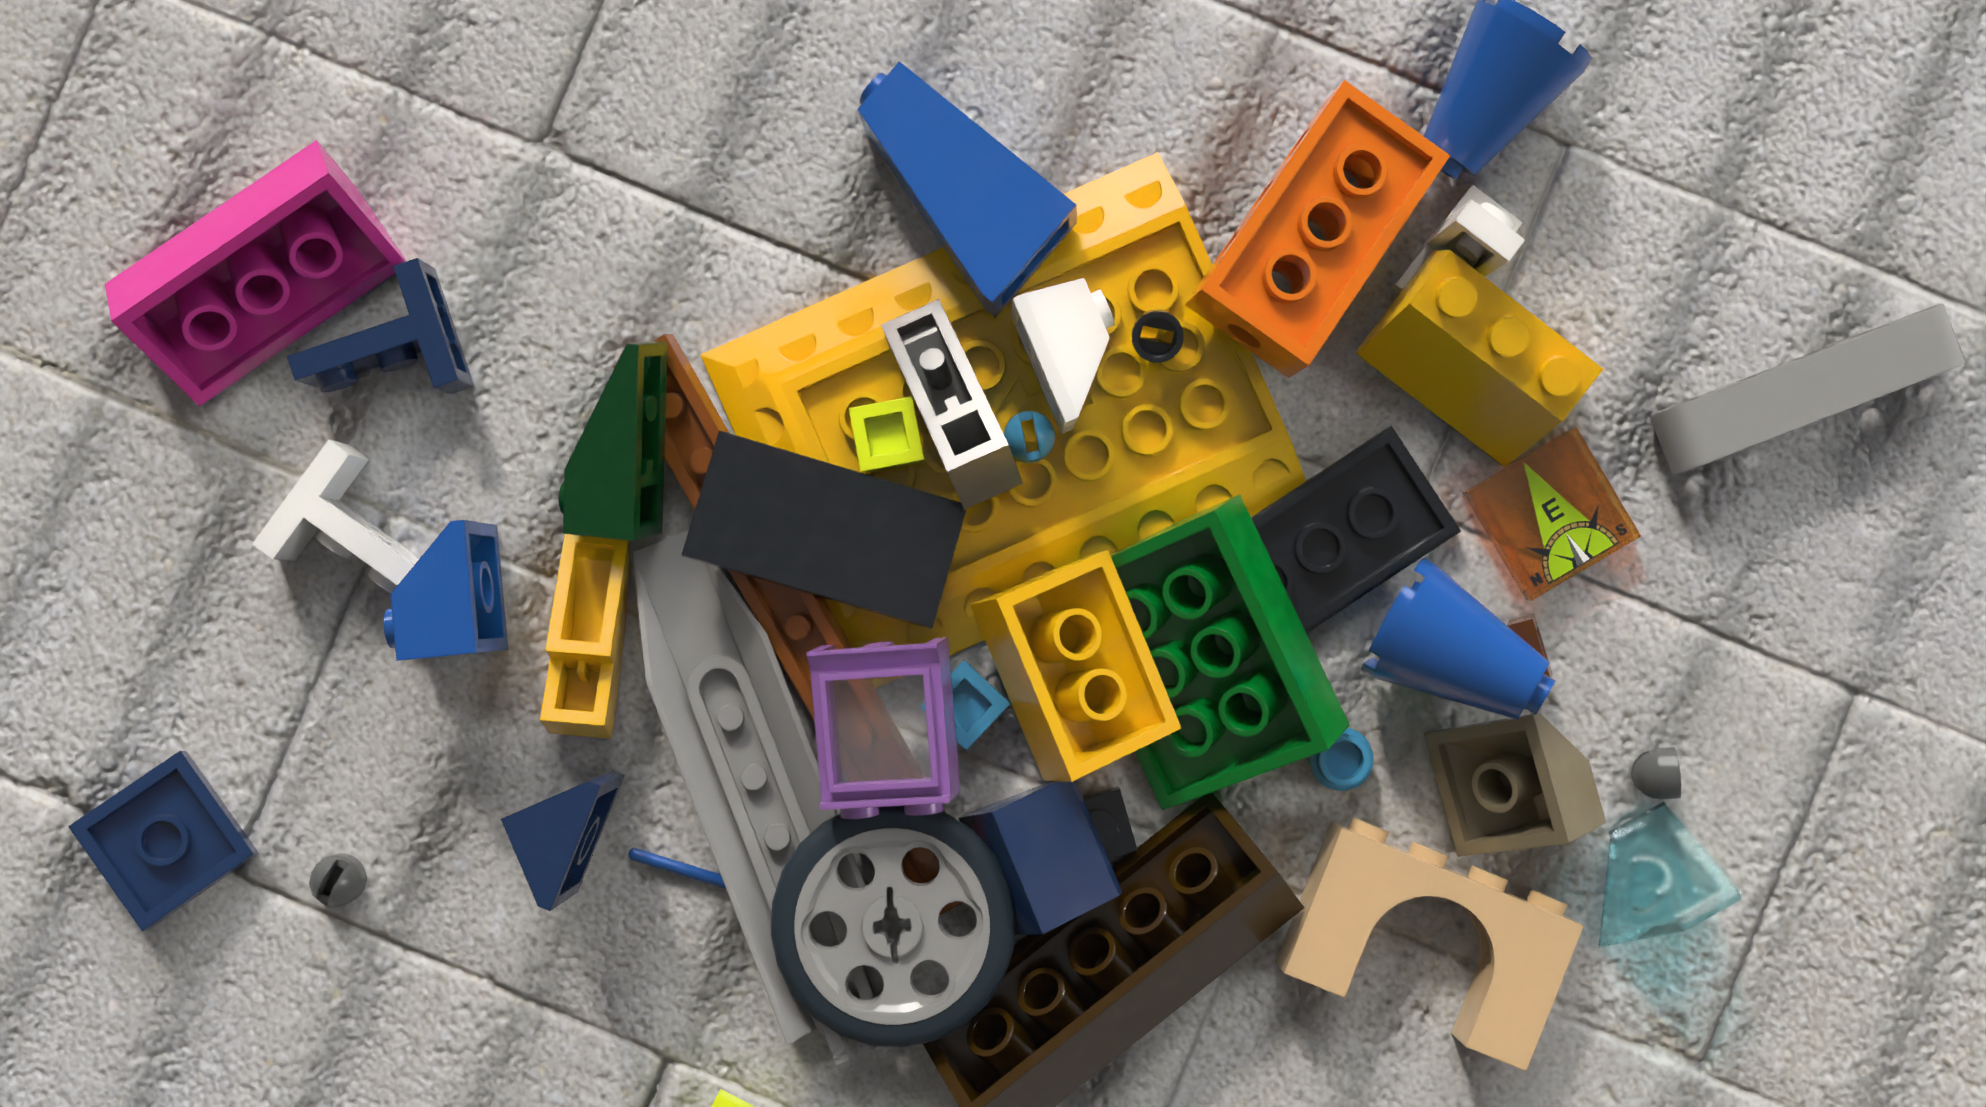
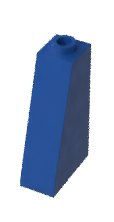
M899 61L888 75L884 73L878 74L864 89L860 97L861 105L858 108L864 131L984 309L996 318L1077 224V204Z

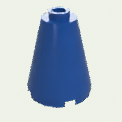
M1478 0L1424 133L1425 138L1450 155L1440 172L1457 180L1462 171L1475 176L1585 72V69L1593 59L1589 52L1579 44L1573 54L1569 53L1558 44L1566 33L1564 30L1515 0H1498L1496 4L1494 0Z
M1423 558L1414 571L1424 576V580L1422 583L1415 580L1412 588L1406 585L1403 586L1369 648L1370 652L1380 658L1377 660L1372 657L1362 664L1361 671L1378 680L1516 720L1519 719L1524 709L1537 715L1556 681L1544 674L1550 662L1441 568Z

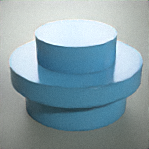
M1347 728L1329 750L1309 757V766L1314 777L1322 785L1337 791H1347L1360 786L1370 775L1374 762L1373 751L1368 740L1361 733L1351 728Z

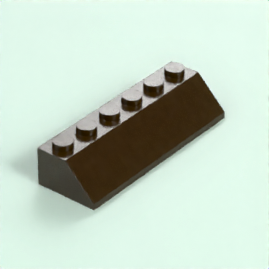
M1212 792L1203 795L1141 844L1137 851L1131 852L1112 867L1122 890L1119 896L1045 934L1025 936L1015 944L1005 978L989 1003L963 1027L936 1041L923 1043L959 1107H1055L1304 909L1302 903L1279 872Z

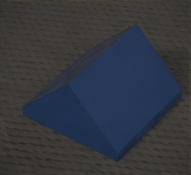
M614 770L501 819L538 907L552 911L578 893L625 776L624 774Z
M1050 781L961 815L958 818L961 823L971 828L991 849L1009 883L1016 911L1015 935L1045 934L1116 898L1122 893L1076 781Z

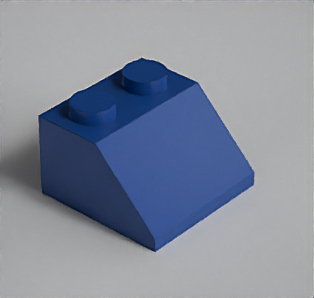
M469 520L450 521L390 594L391 609H387L384 614V633L388 646L395 648L396 661L509 650L497 525Z

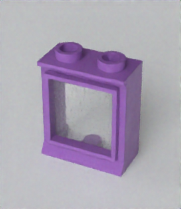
M948 637L934 638L927 643L894 645V642H878L867 644L861 648L835 649L834 645H823L806 652L812 683L821 790L820 810L840 809V816L843 819H861L879 815V807L904 805V813L913 816L930 815L944 811L943 803H950L960 792Z

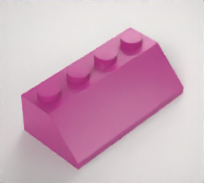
M315 140L105 283V290L111 321L200 407L395 274L393 266L406 262V259L354 183L319 142Z

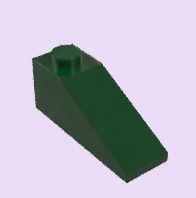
M651 341L626 344L564 469V481L560 487L558 497L559 508L563 514V534L635 541L662 533L668 342Z

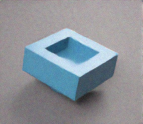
M964 659L951 673L956 741L967 751L1010 705V702ZM924 701L920 707L926 712Z

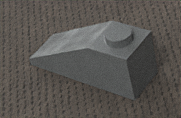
M937 299L881 324L963 509H968L1023 484L1008 442L940 300Z

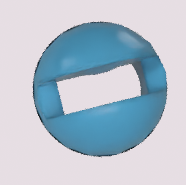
M1035 411L1020 412L1009 420L1004 430V436L1013 458L1023 463L1041 461L1053 448L1055 441L1053 425L1041 413ZM1033 420L1038 451L1027 453L1021 422Z

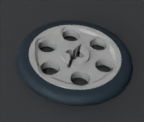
M904 805L879 807V815L873 817L843 819L838 814L826 820L798 845L781 872L772 900L771 938L777 966L792 995L815 1020L842 1037L870 1046L909 1047L936 1041L963 1027L993 997L1005 978L1015 947L1016 911L1009 883L995 854L971 828L943 811L936 814L913 816L904 813ZM913 848H927L937 856L940 869L933 880L927 883H917L906 876L903 871L902 862L905 854ZM859 852L866 855L872 861L875 868V876L869 885L863 888H852L841 880L838 873V865L844 855ZM888 887L893 889L894 908H897L899 918L910 919L911 927H906L902 930L897 944L899 961H895L893 958V940H889L888 931L885 929L877 930L875 926V921H880L884 918L890 903ZM954 901L970 905L977 917V923L973 931L961 937L946 933L939 921L940 911L945 905ZM829 911L841 916L847 927L846 938L843 942L833 947L823 946L816 942L810 928L813 917L818 913ZM925 960H933L940 963L946 969L949 975V983L941 993L925 995L914 987L912 970L918 963ZM857 966H871L880 972L883 977L884 988L878 997L872 1000H862L850 992L847 984L848 974Z

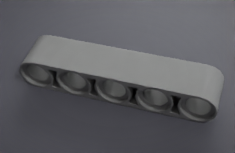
M1942 303L1649 415L1671 473L1674 475L1947 372L1967 362Z

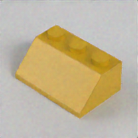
M1433 250L1354 352L1504 467L1562 423L1604 370L1451 250Z
M1108 549L1027 579L971 604V608L1043 781L1073 782L1181 729Z

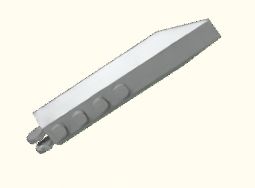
M687 530L632 551L645 680L786 1044H791L811 1031L822 1028L839 1073L853 1068L851 1062L853 1056L847 1040L815 1020L792 995L777 966L771 938L772 900L783 868L798 845L823 822L838 814L836 809L820 810L819 766L767 633L720 567L682 557L681 554L689 531ZM853 853L844 855L838 865V873L841 880L852 888L865 887ZM825 911L818 913L811 921L810 930L817 943L833 947L845 940L847 927L840 915ZM875 921L876 929H882L880 922ZM867 965L857 966L848 974V988L858 999L872 1000L883 991V977L874 967ZM869 1045L870 1050L874 1051L877 1057L890 1052L889 1047Z

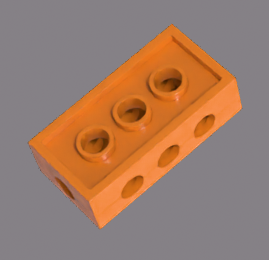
M1344 80L1321 105L1185 305L1287 378L1292 377L1310 365L1450 155ZM1344 171L1355 178L1358 188L1352 186L1347 181ZM1308 221L1320 227L1325 241L1316 238L1311 233ZM1272 272L1281 274L1288 281L1290 294L1284 293L1276 287L1272 279Z

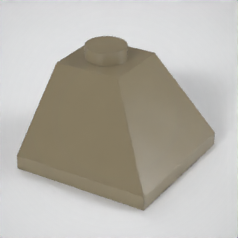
M1537 713V715H1523L1518 720L1506 718L1430 731L1424 734L1458 857L1569 844L1606 823L1589 760L1541 713Z

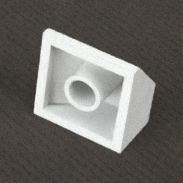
M1084 278L1024 293L1012 299V321L1061 434L1072 430L1078 419L1110 339L1106 329L1115 325L1111 310L1102 291L1097 290L1090 293Z

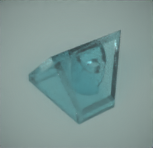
M1664 801L1609 831L1610 844L1599 947L1684 932L1742 900L1739 890Z

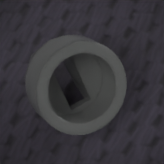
M1674 747L1648 750L1635 760L1632 766L1631 777L1638 790L1653 799L1681 798V773L1678 755Z
M344 853L334 854L316 864L311 872L309 886L312 895L320 903L339 907L356 900L363 893L367 882V875L363 864L354 856ZM338 866L344 869L330 894L325 887L335 867Z

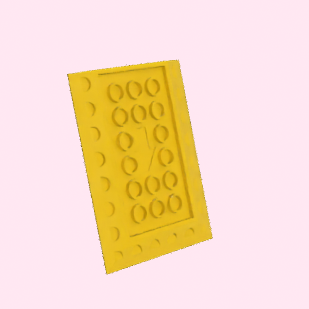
M1158 152L1065 193L1064 195L1077 204V224L1013 297L1084 278L1090 293L1101 290L1109 305L1115 325L1106 329L1110 339L1078 419L1070 431L1062 434L1059 431L1012 321V299L994 318L984 309L944 248L924 255L700 355L735 435L861 472L849 408L912 396L881 324L939 299L1003 434L1009 420L1016 414L1024 411L1041 413L1053 425L1055 431L1054 445L1044 459L1035 463H1023L1014 459L1023 484L966 510L932 629L824 598L852 648H861L867 644L878 642H894V645L927 643L934 638L948 637L949 656L985 640L971 608V604L1027 579L1108 549L1109 553L1112 554L1239 494L1252 517L1306 481L1290 436L1252 352L1185 305L1212 266V262L1190 213ZM1155 309L1165 310L1173 314L1180 322L1184 335L1182 347L1177 355L1161 363L1149 362L1140 357L1133 347L1131 337L1135 321L1143 313ZM1143 326L1141 331L1142 337L1156 338L1169 343L1172 342L1174 334L1171 331ZM913 398L925 462L864 474L960 502ZM1033 420L1022 421L1021 426L1025 435L1026 452L1038 451ZM903 676L870 678L874 687L878 688Z

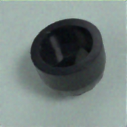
M1160 309L1143 313L1135 321L1131 333L1135 351L1140 357L1153 363L1166 362L1177 355L1182 347L1184 338L1183 329L1178 319L1170 312ZM1148 326L1174 332L1172 342L1142 337V327Z

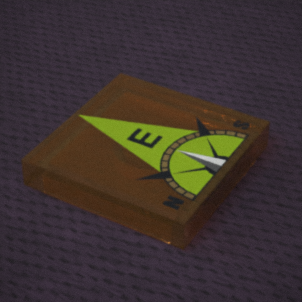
M1577 427L1567 430L1462 492L1526 601H1533L1641 537V534Z

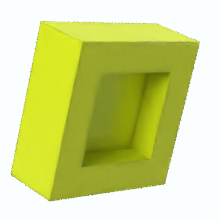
M912 396L849 408L861 473L925 462Z

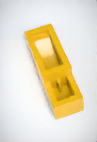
M572 534L564 535L545 649L550 657L540 715V721L549 734L612 739L626 624L630 563L629 540Z

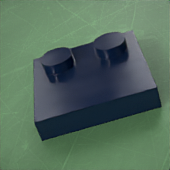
M181 750L68 826L142 931L150 930L259 854L187 751Z

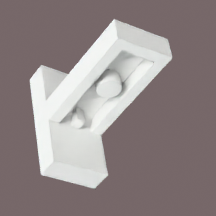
M1472 184L1459 198L1391 289L1400 294L1433 250H1451L1484 277L1488 276L1509 262L1525 241L1524 238L1516 233L1523 222Z
M333 440L326 442L252 543V545L273 560L295 561L317 530L320 529L321 531L316 536V539L322 545L346 559H349L352 554L356 555L372 567L367 574L368 577L390 593L420 559L340 500L369 459L349 444Z

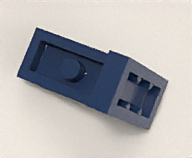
M419 258L393 266L409 315L287 356L294 380L313 387H319L321 392H332L350 387L359 382L358 373L380 366L382 372H391L412 366L419 361L417 353L422 352L433 388L451 395L475 387L436 269Z

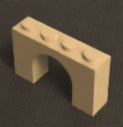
M1352 818L1349 828L1331 821L1300 898L1304 909L1292 918L1275 961L1277 965L1287 975L1345 998L1372 929L1387 911L1406 900L1417 897L1433 896L1452 900L1463 908L1474 925L1478 938L1479 957L1474 977L1451 1033L1465 1047L1527 1071L1584 925L1564 915L1568 904L1533 889L1530 890L1528 898L1525 900L1505 891L1508 883L1507 879L1471 865L1467 876L1446 868L1448 855L1412 841L1408 852L1385 843L1389 831L1358 818Z

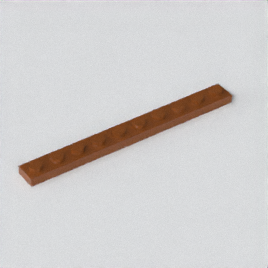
M663 334L654 341L668 342L664 457L695 510L719 430L727 433L729 431L673 334ZM730 571L757 621L767 633L773 649L814 719L811 672L806 652L823 645H834L835 649L852 648L824 598ZM870 678L834 680L841 768L849 782L926 778ZM923 847L913 848L908 851L902 862L903 871L906 876L917 883H927L933 880L940 869L939 860L935 853ZM954 901L948 903L942 908L939 916L964 902Z

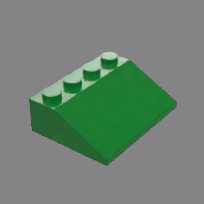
M1240 494L1110 554L1181 726V729L1134 751L1162 810L1329 750L1350 726Z

